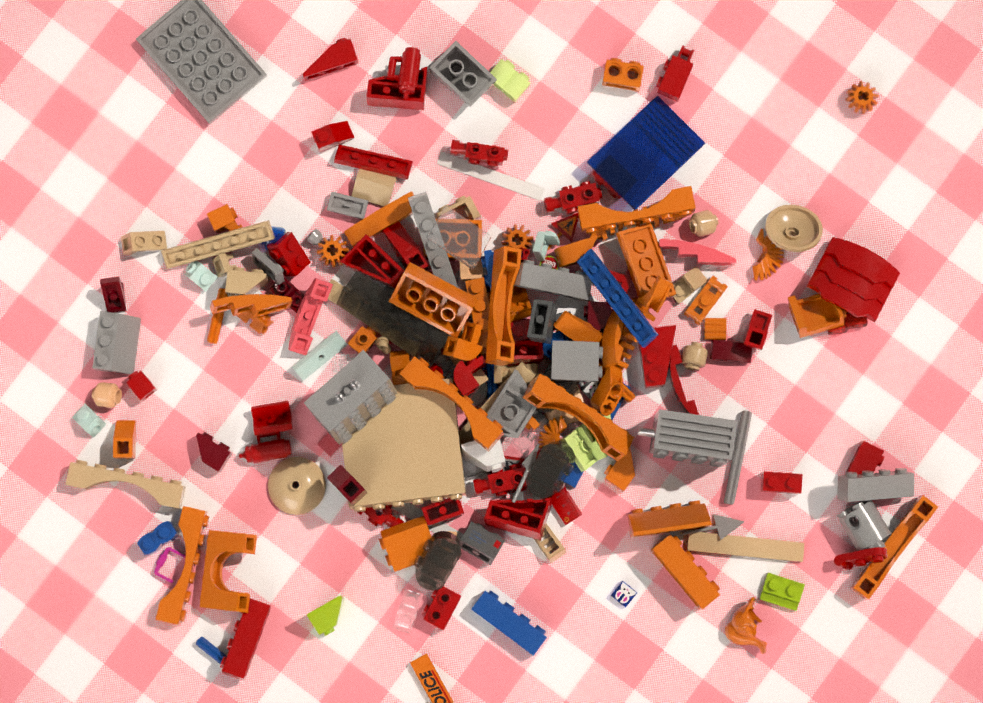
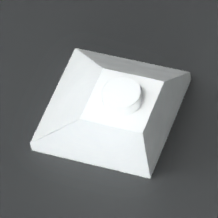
M500 439L489 452L476 441L461 444L463 460L486 472H498L503 467H506Z

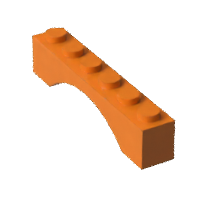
M692 186L672 189L660 202L639 211H615L598 203L578 206L577 211L581 232L586 231V234L597 232V229L605 228V230L615 229L616 225L624 224V227L635 225V222L638 221L650 223L654 221V218L661 217L662 220L673 218V215L680 214L681 217L688 216L695 211L696 207Z
M503 246L494 250L486 363L505 366L514 362L515 342L511 331L510 308L515 281L520 270L522 249Z
M414 356L399 373L400 377L415 390L436 392L453 401L467 417L474 440L489 452L504 435L501 430L503 426L496 420L493 422L487 418L488 414L482 408L476 409L472 405L474 402L466 395L462 397L458 393L459 389L451 382L447 384L443 381L444 376L437 370L434 372L428 368L429 364L423 358L417 359Z
M538 374L531 380L523 396V399L538 409H557L576 417L591 431L601 451L616 461L626 456L635 438L627 430L620 428L611 419L605 418L596 409L589 407L580 398L574 397L565 388L556 385L547 376Z
M924 495L919 496L884 542L885 547L883 548L887 549V558L881 563L869 562L850 588L865 600H869L896 560L932 517L938 506Z
M186 506L182 508L178 525L185 541V564L181 577L175 587L160 600L155 620L180 625L181 621H185L187 611L184 610L186 602L189 603L191 598L189 587L190 583H194L196 573L193 572L194 566L199 564L201 554L198 553L199 546H203L205 535L202 533L204 527H207L210 516H207V511Z

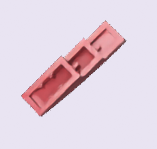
M659 239L658 241L660 249H677V257H696V265L736 264L735 258L700 244L669 239Z

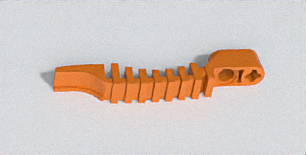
M680 214L673 215V218L662 221L663 224H667L687 216L681 217ZM654 218V228L659 227V218ZM641 221L635 222V226H640ZM623 224L617 225L618 232L622 231L624 228ZM605 228L597 229V232L590 233V238L554 249L559 267L564 268L578 264L577 261L589 249L593 248L598 239H602V242L607 241L606 231L608 230H605ZM615 229L609 230L610 236L615 235Z
M658 275L649 292L637 299L638 301L635 305L645 318L654 322L656 317L649 310L652 308L655 312H659L673 284L671 281ZM625 324L618 343L624 347L620 362L617 365L605 368V374L591 398V406L604 416L612 414L624 393L622 370L624 368L627 369L629 364L624 362L623 359L625 357L630 360L632 355L627 351L628 349L634 350L635 346L631 344L632 341L638 342Z

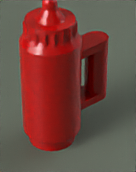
M414 47L405 48L402 56H391L389 58L386 79L398 81V90L403 94L404 99H407L408 95L414 94L418 82L421 54L420 50ZM397 62H401L399 75H395Z
M280 432L257 435L258 443L246 446L245 451L239 454V458H245L248 463L287 458L288 455H292L290 440L281 439ZM277 435L278 440L261 442V438Z

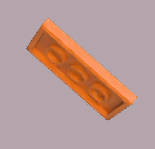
M651 223L616 233L638 298L643 297L649 292L658 275L672 282ZM673 284L666 298L676 295Z

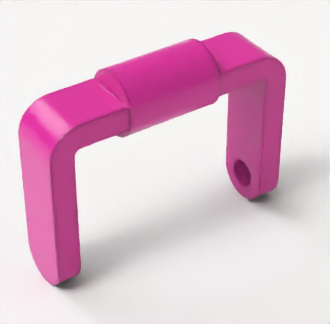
M167 547L164 553L160 554L156 562L157 566L154 570L155 575L165 579L166 581L173 583L172 579L158 572L160 568L163 567L166 559L168 558L167 555L169 551H172L182 556L183 558H185L186 555L171 547Z

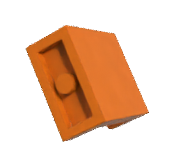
M820 294L799 300L796 299L795 295L788 297V307L800 338L844 326L845 310L823 300Z

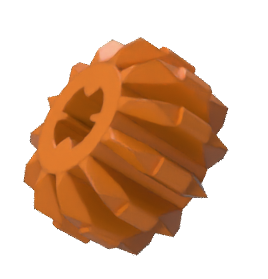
M860 81L858 86L853 84L851 86L852 90L847 91L849 96L846 98V101L852 102L848 107L852 108L855 106V113L859 109H861L862 114L866 113V109L871 112L873 110L872 106H876L878 103L874 99H877L879 95L873 94L876 87L869 89V82L864 86L863 82ZM865 95V100H859V96Z
M514 224V231L508 227L506 228L508 234H502V237L507 239L501 241L502 245H508L507 247L517 249L521 247L532 248V244L529 241H532L534 238L533 236H528L531 232L529 229L523 232L524 225H521L520 230H517V225ZM518 237L523 242L520 241V245H516V242H512V240Z
M330 235V241L324 237L325 245L318 243L322 250L316 251L318 255H322L319 257V261L321 262L326 259L324 263L326 267L332 262V267L335 268V262L337 261L340 266L343 265L340 262L341 258L345 257L343 253L349 252L348 248H344L347 242L343 241L340 243V236L337 237L336 241H334L333 235ZM335 247V250L338 252L331 256L328 250L331 251L330 248Z

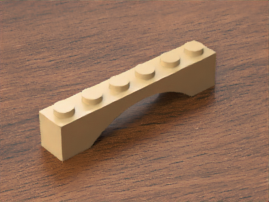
M76 460V463L70 462L65 485L89 489L105 482H128L146 490L160 505L177 509L182 507L186 487L181 485V481L170 479V483L163 482V478L152 475L151 479L144 478V474L133 471L132 475L125 474V470L114 467V470L111 471L106 470L107 466L95 463V467L87 466L88 462Z

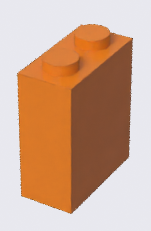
M424 515L380 531L382 537L379 539L382 550L386 549L388 555H385L387 564L393 567L394 572L438 557Z

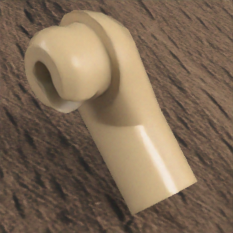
M381 336L375 340V345L384 354H388L391 351L388 338Z

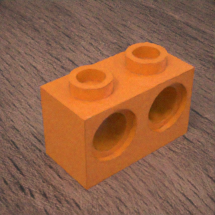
M618 58L607 59L602 85L639 92L644 66L636 61L625 63ZM615 68L619 71V74L612 76L609 74V70ZM633 71L637 73L638 77L630 79L627 74Z

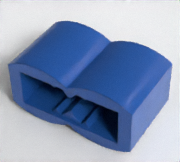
M166 521L159 524L153 532L142 536L137 544L145 555H153L164 544L174 541L178 537L179 532L172 522Z

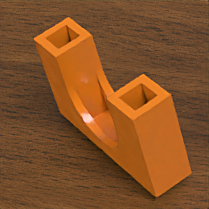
M209 530L199 607L248 613L250 593L229 590L223 582L222 569L225 561L232 554H255L257 535Z

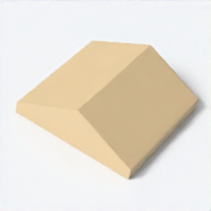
M359 169L352 197L368 200L369 203L384 207L390 202L397 177Z

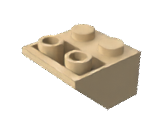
M233 267V270L228 269L225 293L229 297L255 294L269 283V277L263 273V270L252 269V272H247L244 270L245 268Z

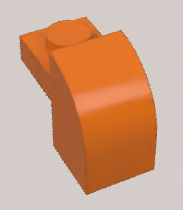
M466 322L461 339L448 336L443 355L466 361L476 358L483 346L477 345L481 336L482 325Z
M407 350L390 352L393 385L408 384L399 374L410 362V354Z

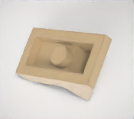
M697 266L673 284L676 295L672 296L679 305L708 282L707 278Z

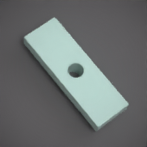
M335 331L293 365L292 368L304 381L348 344Z

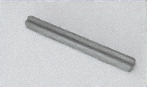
M746 410L741 412L724 503L733 505L735 502L752 412Z

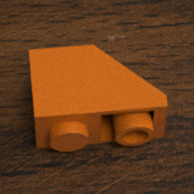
M116 420L113 437V458L136 459V420Z
M630 448L626 456L616 461L614 466L610 464L604 472L607 475L605 480L622 492L625 491L635 476Z

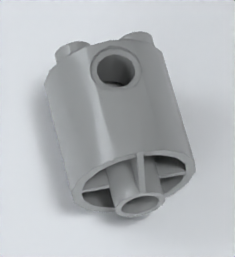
M872 500L860 501L858 504L847 508L837 515L839 522L857 551L874 547H885L882 540L889 536L891 531Z

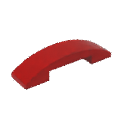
M677 344L673 345L669 362L672 388L683 409L688 414L699 415L695 400L686 401L676 366L682 364V359Z

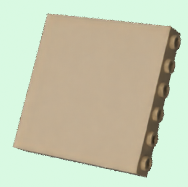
M452 378L442 379L447 384L450 382L453 384ZM409 384L393 385L397 391L396 399L389 405L385 404L380 408L382 411L373 418L371 416L366 421L367 424L364 428L351 434L352 438L345 444L342 442L345 469L367 491V494L354 506L348 501L349 508L351 510L354 509V512L366 511L365 508L368 507L379 510L384 509L385 505L402 507L404 503L412 502V505H420L426 500L436 503L442 502L443 498H451V500L462 499V496H466L456 404L446 396L436 392L415 390Z

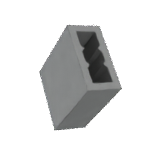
M552 341L551 381L598 382V378H602V366H599V358H603V347H599V342Z

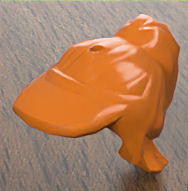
M751 597L745 605L734 613L732 621L725 627V635L732 643L737 645H754L760 649L761 654H765L767 642L756 637L757 625L754 623V620L759 623L762 620L753 611L756 599Z

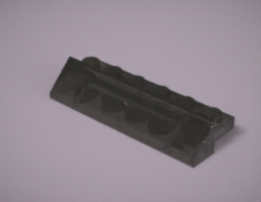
M356 271L348 284L344 285L337 305L382 336L388 338L389 341L411 356H415L417 359L423 358L429 364L428 367H432L441 354L440 351L445 346L448 336L451 335L390 303L389 300L392 294Z

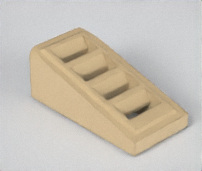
M546 523V530H544L542 538L547 534L550 536L542 542L537 539L534 540L549 562L553 563L563 556L566 550ZM551 541L555 542L547 548L544 547ZM558 547L557 550H555L553 553L550 554V552H551L552 550H554L555 548Z

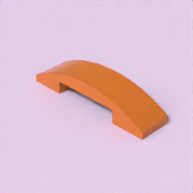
M637 298L631 299L635 304L638 301ZM614 310L606 323L602 338V362L605 368L619 364L624 347L618 344L624 323Z

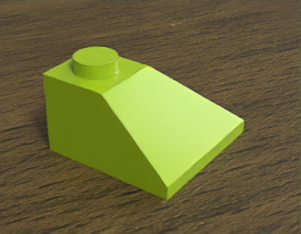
M343 595L306 614L319 635L324 634L327 636L335 631L334 627L338 624L344 603Z

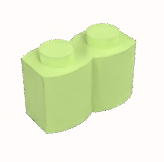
M501 59L490 72L497 79L493 85L516 103L530 86V78L523 72L518 73L515 71V66L509 60L504 61Z

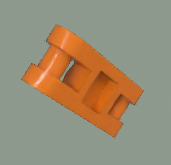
M714 275L684 313L686 317L690 316L694 319V323L698 326L728 288L725 283L721 284L717 281L718 278ZM712 286L718 290L715 295L709 291ZM696 307L702 310L701 314H698L694 309Z

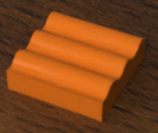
M705 318L704 340H726L727 318Z

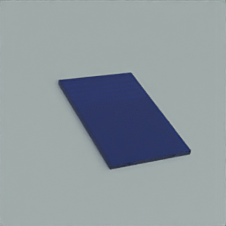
M657 95L587 161V164L636 211L706 143Z

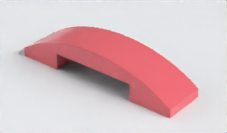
M315 278L309 286L293 323L288 350L307 355L313 339L310 335L323 301L327 302L333 286L332 283Z

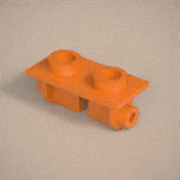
M252 312L236 315L245 323L251 318L253 321L249 326L263 335L268 331L267 327L274 323L268 314L253 318Z

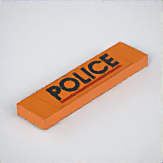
M427 653L410 662L432 703H454Z

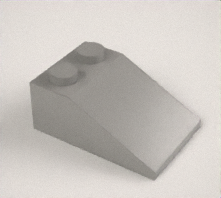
M457 41L429 67L430 73L470 107L497 81Z

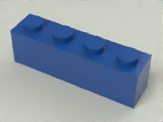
M484 591L471 610L534 656L547 638L544 635L546 631L538 625L536 627L530 625V619L521 613L518 616L514 613L515 608L509 603L505 602L502 604L498 601L499 596L493 591Z

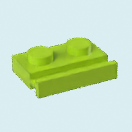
M767 573L759 599L797 611L805 584Z

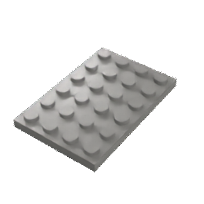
M181 0L136 38L137 42L209 124L213 123L267 77L264 70L202 0Z

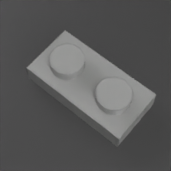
M331 191L327 211L364 219L369 201Z
M258 248L251 252L253 263L263 270L275 283L280 285L284 281L283 268L278 263L275 264L271 261L269 255L265 252L262 253Z

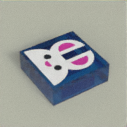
M622 581L610 596L626 608L638 592Z

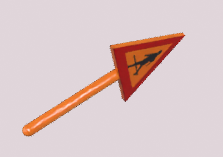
M578 213L551 223L559 231L557 234L558 238L563 234L569 241H573L579 218Z

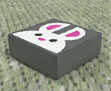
M600 381L586 382L580 389L591 399Z

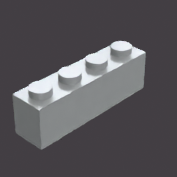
M523 260V263L520 264V270L514 286L577 300H589L592 281L586 276L585 272L575 271V274L569 273L570 269L558 267V270L552 269V265L541 263V266L534 265L535 261Z
M895 468V471L891 472L888 469H880L879 473H874V471H862V474L846 472L845 475L838 476L837 499L845 502L914 496V473L908 472L906 468Z

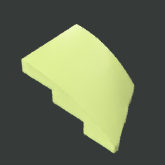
M611 415L604 416L605 418L611 419ZM581 424L561 439V442L581 472L586 471L598 460L608 456L601 451L597 440L584 424Z

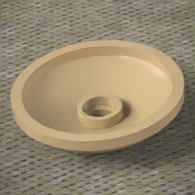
M783 205L771 211L766 219L765 230L768 238L783 250L790 252L808 251L814 248L821 240L823 233L822 223L815 213L805 207Z
M291 457L281 461L272 470L268 480V492L271 500L280 510L288 514L300 515L312 511L320 504L326 490L325 477L321 469L313 461L303 457ZM296 481L299 482V487L294 489L292 484Z

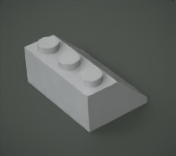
M100 311L92 366L94 370L130 375L134 372L141 318Z

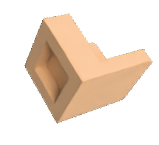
M460 260L461 282L484 277L482 262Z

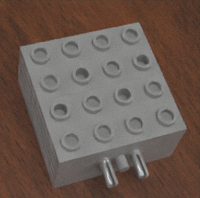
M363 350L309 397L304 404L316 420L340 445L342 442L344 444L352 438L351 434L364 428L367 424L366 421L371 416L373 418L382 411L380 408L385 404L389 405L396 399L397 391L390 378Z
M659 409L654 415L653 429L640 427L638 435L651 437L649 453L653 454L654 458L664 459L666 456H671L674 461L683 462L685 459H691V463L694 464L710 462V466L722 467L730 462L733 457L737 421Z

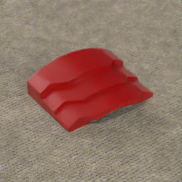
M832 237L807 287L818 292L823 300L846 310L856 318L865 317L875 323L900 272L884 258L869 249L844 239Z

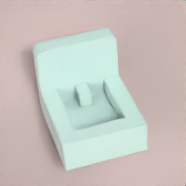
M538 231L536 240L532 243L531 248L537 261H544L548 246H559L560 240L557 234L552 231Z
M198 261L191 262L186 267V272L184 273L186 277L205 292L217 279L214 273Z
M86 404L72 417L92 437H95L106 426V423Z

